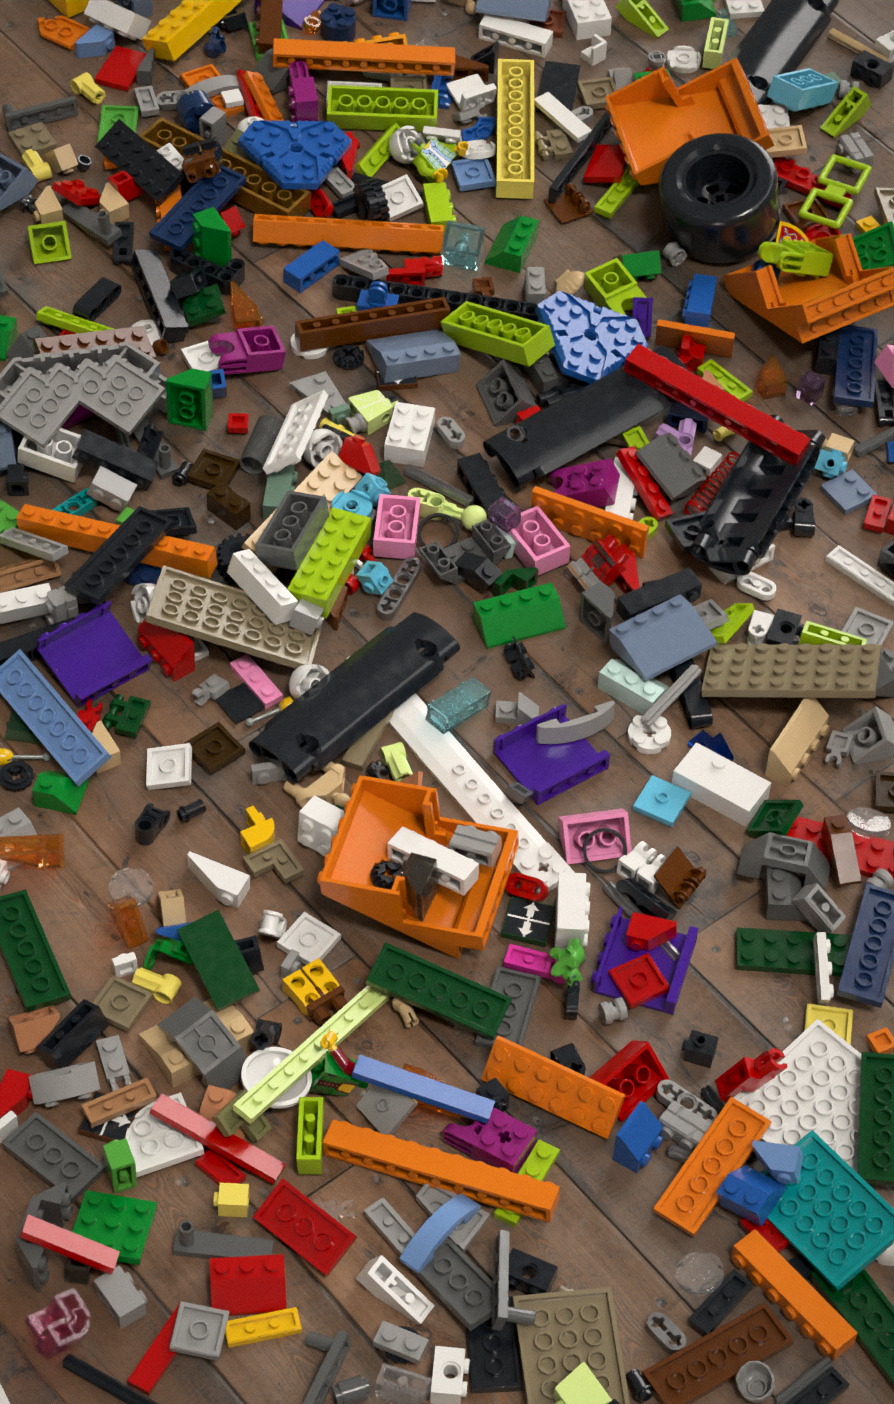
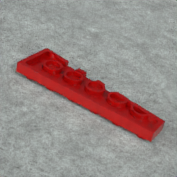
M784 157L772 158L778 177L788 180L787 187L809 195L812 188L824 191L827 186L817 182L819 175L815 176L810 173V169L807 167L801 168L796 165L795 160ZM846 192L844 197L852 199L853 194ZM816 196L818 200L842 209L844 206L843 204Z

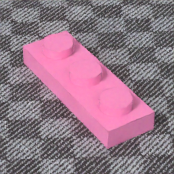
M248 654L230 662V669L242 683L246 684L265 706V709L283 700V694Z

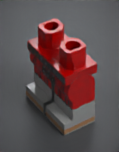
M610 534L602 541L596 538L592 542L593 544L587 548L586 552L576 562L572 561L567 566L585 590L600 581L609 587L620 575V572L623 573L627 569L624 563L630 555L621 547L615 553L612 551L619 542Z

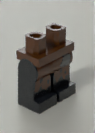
M217 136L201 140L200 144L195 142L183 146L184 160L182 168L189 183L197 182L198 179L204 177H214L215 174L221 172L223 150Z

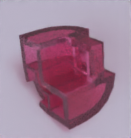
M72 1288L54 1296L48 1307L28 1315L25 1322L38 1341L35 1345L37 1350L45 1357H54L73 1348L83 1340L89 1329V1318L91 1315L76 1289Z

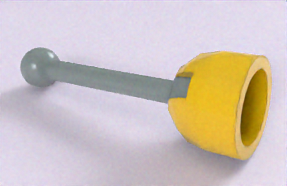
M289 696L281 700L279 707L253 719H246V725L249 727L253 726L255 722L281 712L293 702L292 698Z
M0 748V766H4L14 759H43L44 761H50L51 754L14 755L9 749Z

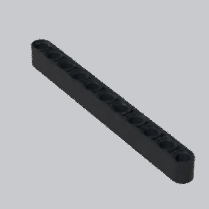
M338 274L333 277L332 295L338 300L357 303L361 289L369 290L372 282L380 281L387 285L389 294L399 295V304L445 297L450 307V314L468 301L532 321H538V316L535 312L537 304L379 279L371 280L365 277Z

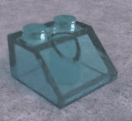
M448 220L442 246L443 264L478 271L483 258L485 227Z

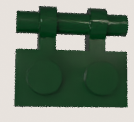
M117 694L109 705V712L104 715L103 725L108 732L115 725L116 733L137 738L151 707V701L130 695L126 702L123 701V695ZM123 711L121 716H117L118 712Z

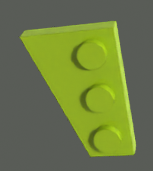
M734 603L724 610L729 622L724 623L719 628L709 630L716 639L717 644H725L738 631L741 625L754 612L753 603Z

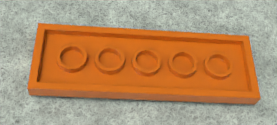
M537 486L533 488L530 509L539 506L556 529L594 541L596 538L602 541L610 534L618 540L619 544L617 546L625 544L629 550L634 552L636 557L644 558L649 533L648 525Z
M501 1036L495 1039L481 1080L488 1082L496 1077L509 1093L606 1139L611 1136L626 1096Z
M730 1097L653 1208V1212L692 1237H695L719 1202L716 1194L717 1190L730 1172L743 1167L754 1151L752 1146L753 1140L761 1141L770 1128L772 1121Z

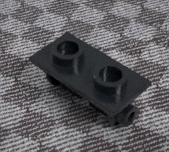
M153 424L145 426L136 452L154 460L164 432L156 431Z
M513 636L514 643H508L504 646V654L511 664L515 677L519 680H524L527 678V675L531 674L533 678H536L532 671L535 669V666L530 657L526 658L525 654L528 652L523 642L518 643Z

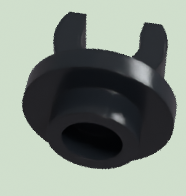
M30 194L28 197L24 196L20 206L23 207L22 211H25L27 208V211L33 214L35 208L31 205H35L37 199H31L32 194Z
M377 760L376 762L372 761L365 772L368 777L384 779L379 773L385 776L389 773V769L381 766L382 762Z

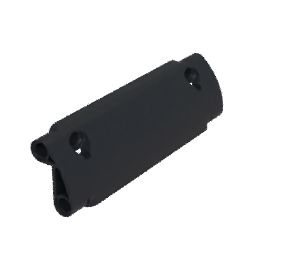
M772 0L726 61L728 62L737 57L758 105H767L773 102V99L767 97L773 76L793 72L798 68L830 23V15L838 5L839 0Z
M661 345L651 350L689 371L682 361L665 346ZM624 366L483 441V447L488 456H497L511 483L516 488H520L665 410L678 401L624 372ZM510 432L515 434L516 440L510 437Z
M770 415L772 418L784 423L780 416ZM796 430L811 439L807 452L796 467L748 441L697 527L699 533L690 546L691 555L718 571L733 575H748L756 560L763 558L813 472L820 449L825 441L824 434L819 430Z
M413 612L395 627L389 626L269 720L264 727V731L249 742V748L259 758L281 763L286 777L291 782L297 783L311 771H317L325 767L444 669L443 664L460 651V645L437 622L425 615ZM422 647L425 648L424 650H422V651L419 653L418 650H419L420 648H422ZM306 742L307 744L301 748L300 745Z

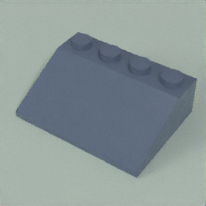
M0 153V211L27 196L39 181L26 167Z
M439 329L371 339L365 342L384 383L415 376L420 378L458 372L461 353L455 341Z
M681 594L609 629L612 649L645 681L718 645L716 639L692 604Z

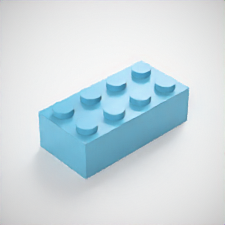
M810 68L773 76L767 97L773 99L774 103L787 106L788 110L797 112L798 110H806L807 108H815V106L832 103L839 82Z

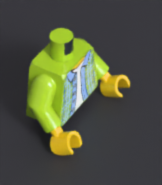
M416 138L410 145L418 153L412 160L413 164L417 167L419 174L430 183H433L435 180L438 183L443 182L448 176L447 166L457 155L455 153L458 152L460 156H465L466 150L469 149V145L465 141L459 142L457 146L456 144L437 141L434 138H431L426 144L419 138Z

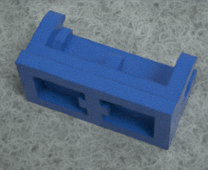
M434 75L431 89L438 90V108L449 110L452 96L446 85L452 81H446L445 78L453 79V76Z

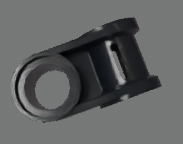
M799 498L795 502V511L793 512V536H814L815 518L813 503L808 498Z
M149 802L135 821L136 842L143 846L152 844L161 830L166 827L171 812L167 809L163 811L156 808L154 804Z
M573 1043L550 1051L552 1061L582 1075L585 1074L586 1066Z

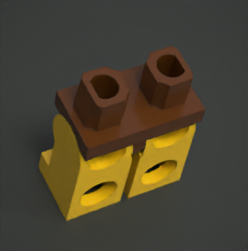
M320 958L302 967V972L299 969L282 979V992L287 998L290 997L297 1004L309 1022L315 1020L322 1026L331 1018L328 1011L334 1009L337 1013L348 1003L344 997L345 990L339 985Z

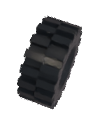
M375 178L354 185L353 197L355 198L356 212H358V217L361 220L389 222L390 214L388 211L390 209L387 205L388 200L385 198L386 194L382 190L383 187L379 185V181H376Z
M237 533V537L230 535L229 540L224 538L216 551L219 575L223 576V580L226 582L230 579V583L233 585L236 582L227 573L233 553L244 550L242 545L250 537L248 533L245 536Z

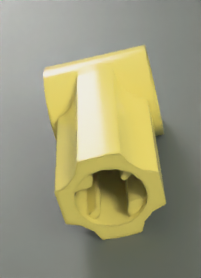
M85 72L70 81L71 89L75 94H83L92 103L97 105L103 101L105 91L94 83L89 73Z
M32 149L26 150L21 156L22 162L39 180L38 182L52 178L49 164L43 162L36 151Z
M142 967L136 970L132 980V984L153 993L157 1001L166 1005L171 1004L182 985L179 978L167 973L162 976Z

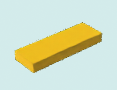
M297 1307L229 1320L225 1331L228 1348L302 1333Z

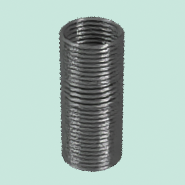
M262 415L258 418L240 458V466L246 472L260 474L264 471L263 466L282 427L281 422L277 418L270 415Z

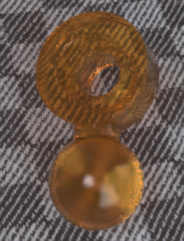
M314 10L310 16L304 18L302 27L307 33L313 34L319 31L320 15L322 13L320 10Z

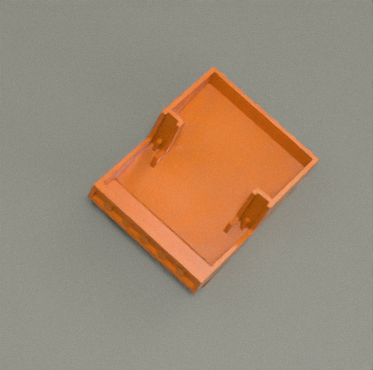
M737 57L678 88L663 66L605 96L607 101L605 108L608 114L612 115L610 121L613 127L617 128L615 134L618 140L622 141L619 145L622 152L627 155L624 157L625 161L632 168L629 172L633 180L637 179L640 185L659 183L661 170L670 155L683 144L703 135L730 133L749 138L761 145L765 150L775 146Z
M851 233L808 241L834 254L828 276L814 278L806 274L805 277H802L792 272L781 270L779 278L776 280L772 265L751 271L754 264L723 276L727 292L730 296L801 343L894 306V266L862 270Z
M359 775L357 783L352 785L351 799L346 801L344 817L339 819L338 833L332 838L331 851L325 856V867L318 874L317 883L320 885L322 895L457 959L460 958L463 947L484 951L519 847L518 830L440 817L436 788ZM458 824L463 826L472 825L476 829L485 832L494 831L501 836L502 849L494 867L479 864V878L464 896L402 865L401 867L406 869L407 879L396 875L391 890L376 887L370 877L375 863H379L382 859L384 861L390 860L387 858V843L402 826L415 831L423 837L434 840L448 849ZM386 870L385 875H388L392 879L394 873L390 874Z

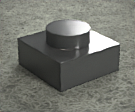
M517 781L509 784L504 791L505 794L510 796V800L517 804H524L530 801L533 796L532 791Z

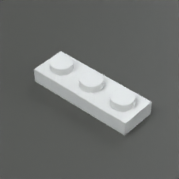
M817 932L813 937L818 1005H827L834 996L833 984H829V976L832 975V963L828 962L827 953H830V940L826 939V932Z

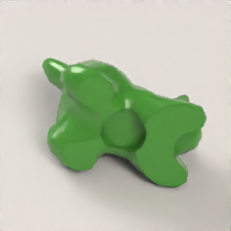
M571 939L568 946L564 949L556 946L550 950V956L556 960L551 970L553 977L561 975L569 986H572L574 981L581 982L583 980L578 969L580 964L586 961L580 939Z

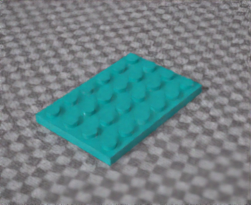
M811 1130L794 1145L800 1146L803 1154L798 1183L783 1184L787 1189L767 1219L839 1291L894 1244V1208L823 1139ZM766 1169L761 1172L762 1174L772 1178Z

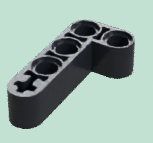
M172 249L169 252V265L172 273L179 275L202 266L209 283L205 287L217 284L222 295L233 294L245 281V262L242 259H231L222 267L186 250L179 252Z

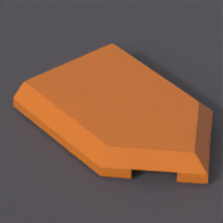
M63 15L55 16L54 19L37 18L41 37L70 50L75 49V42L91 29Z

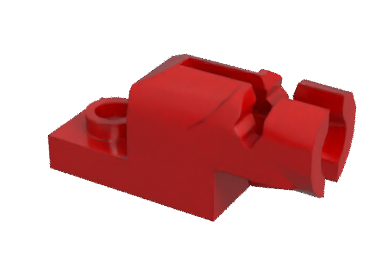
M427 256L404 259L403 268L388 269L389 274L386 275V281L425 286V278L443 276L442 256H432L431 259L427 258Z
M773 1048L763 1052L756 1059L743 1057L715 1080L720 1100L728 1102L730 1097H735L741 1091L755 1092L764 1084L774 1079L775 1076L787 1068V1063L778 1064V1062L785 1058L784 1053L779 1049Z

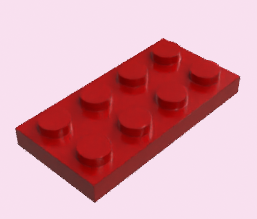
M284 1178L281 1179L253 1215L254 1219L327 1277L358 1238Z

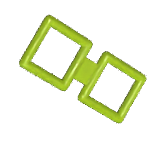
M832 154L817 179L819 184L825 185L827 188L825 191L812 188L798 212V216L833 229H839L853 205L852 199L844 197L846 192L858 195L872 171V167ZM835 162L863 171L854 187L827 178ZM816 196L844 205L836 221L808 212Z

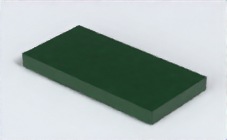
M219 910L177 929V933L218 1012L260 992Z

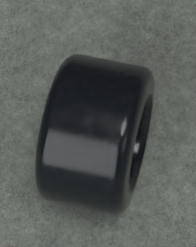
M730 133L703 135L680 146L663 165L658 187L665 231L670 241L677 242L681 249L686 251L687 256L707 263H730L756 253L763 242H769L775 234L781 216L777 170L769 153L755 141ZM726 192L735 193V195L730 196ZM702 199H703V200H706V201H708V204L703 203V202H700V201H701Z

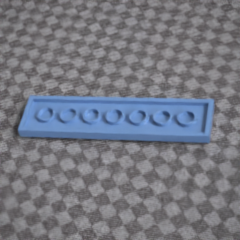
M20 649L0 666V693L78 786L112 757Z

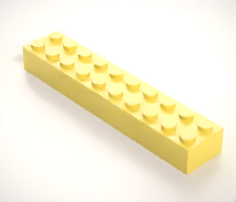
M498 59L496 198L533 199L534 60Z

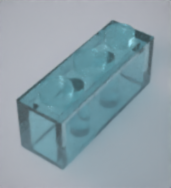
M472 677L467 681L461 682L453 690L445 692L440 698L432 700L427 706L425 720L442 734H445L488 707L491 691Z

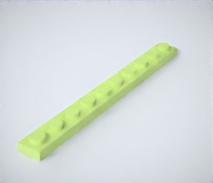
M367 985L233 1105V1111L248 1123L254 1122L314 1068L327 1051L331 1052L330 1049L326 1050L320 1045V1041L325 1034L327 1035L329 1031L336 1033L338 1040L335 1042V1045L337 1047L384 1005L392 995Z

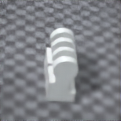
M641 841L627 856L623 855L618 860L616 873L624 879H635L654 894L661 885L653 875L665 862L666 857L662 854L656 857L657 850L654 848L648 850L649 845Z

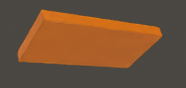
M209 64L180 74V80L186 88H189L200 81L221 75L213 64ZM221 94L209 97L216 108L226 113V117L244 112V105L226 108Z
M660 319L657 322L656 345L681 349L683 336L689 335L695 343L706 345V354L732 358L735 333Z

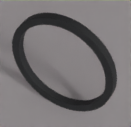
M431 514L420 523L418 528V538L422 546H426V544L421 538L422 527L428 520L435 517H444L449 519L456 528V535L454 540L446 547L455 544L458 540V524L451 516L447 514Z
M600 828L594 830L586 837L582 852L585 862L591 869L600 873H609L617 870L618 864L608 870L593 866L586 854L588 841L594 834L607 831L615 834L620 839L623 845V855L626 856L627 846L624 838L617 831L609 828Z

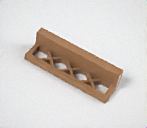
M35 557L0 567V593L62 575L58 561L51 562L41 557Z

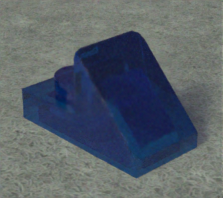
M702 730L688 741L690 749L697 742L730 761L734 760V756L721 733L712 737Z

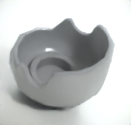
M760 1361L745 1363L740 1367L736 1375L739 1392L749 1402H764L771 1397L775 1389V1379L770 1367Z

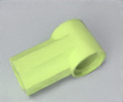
M402 742L380 747L382 763L384 766H388L394 781L399 782L413 774L406 760V751Z

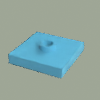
M652 775L634 803L633 811L673 827L689 801L691 792Z

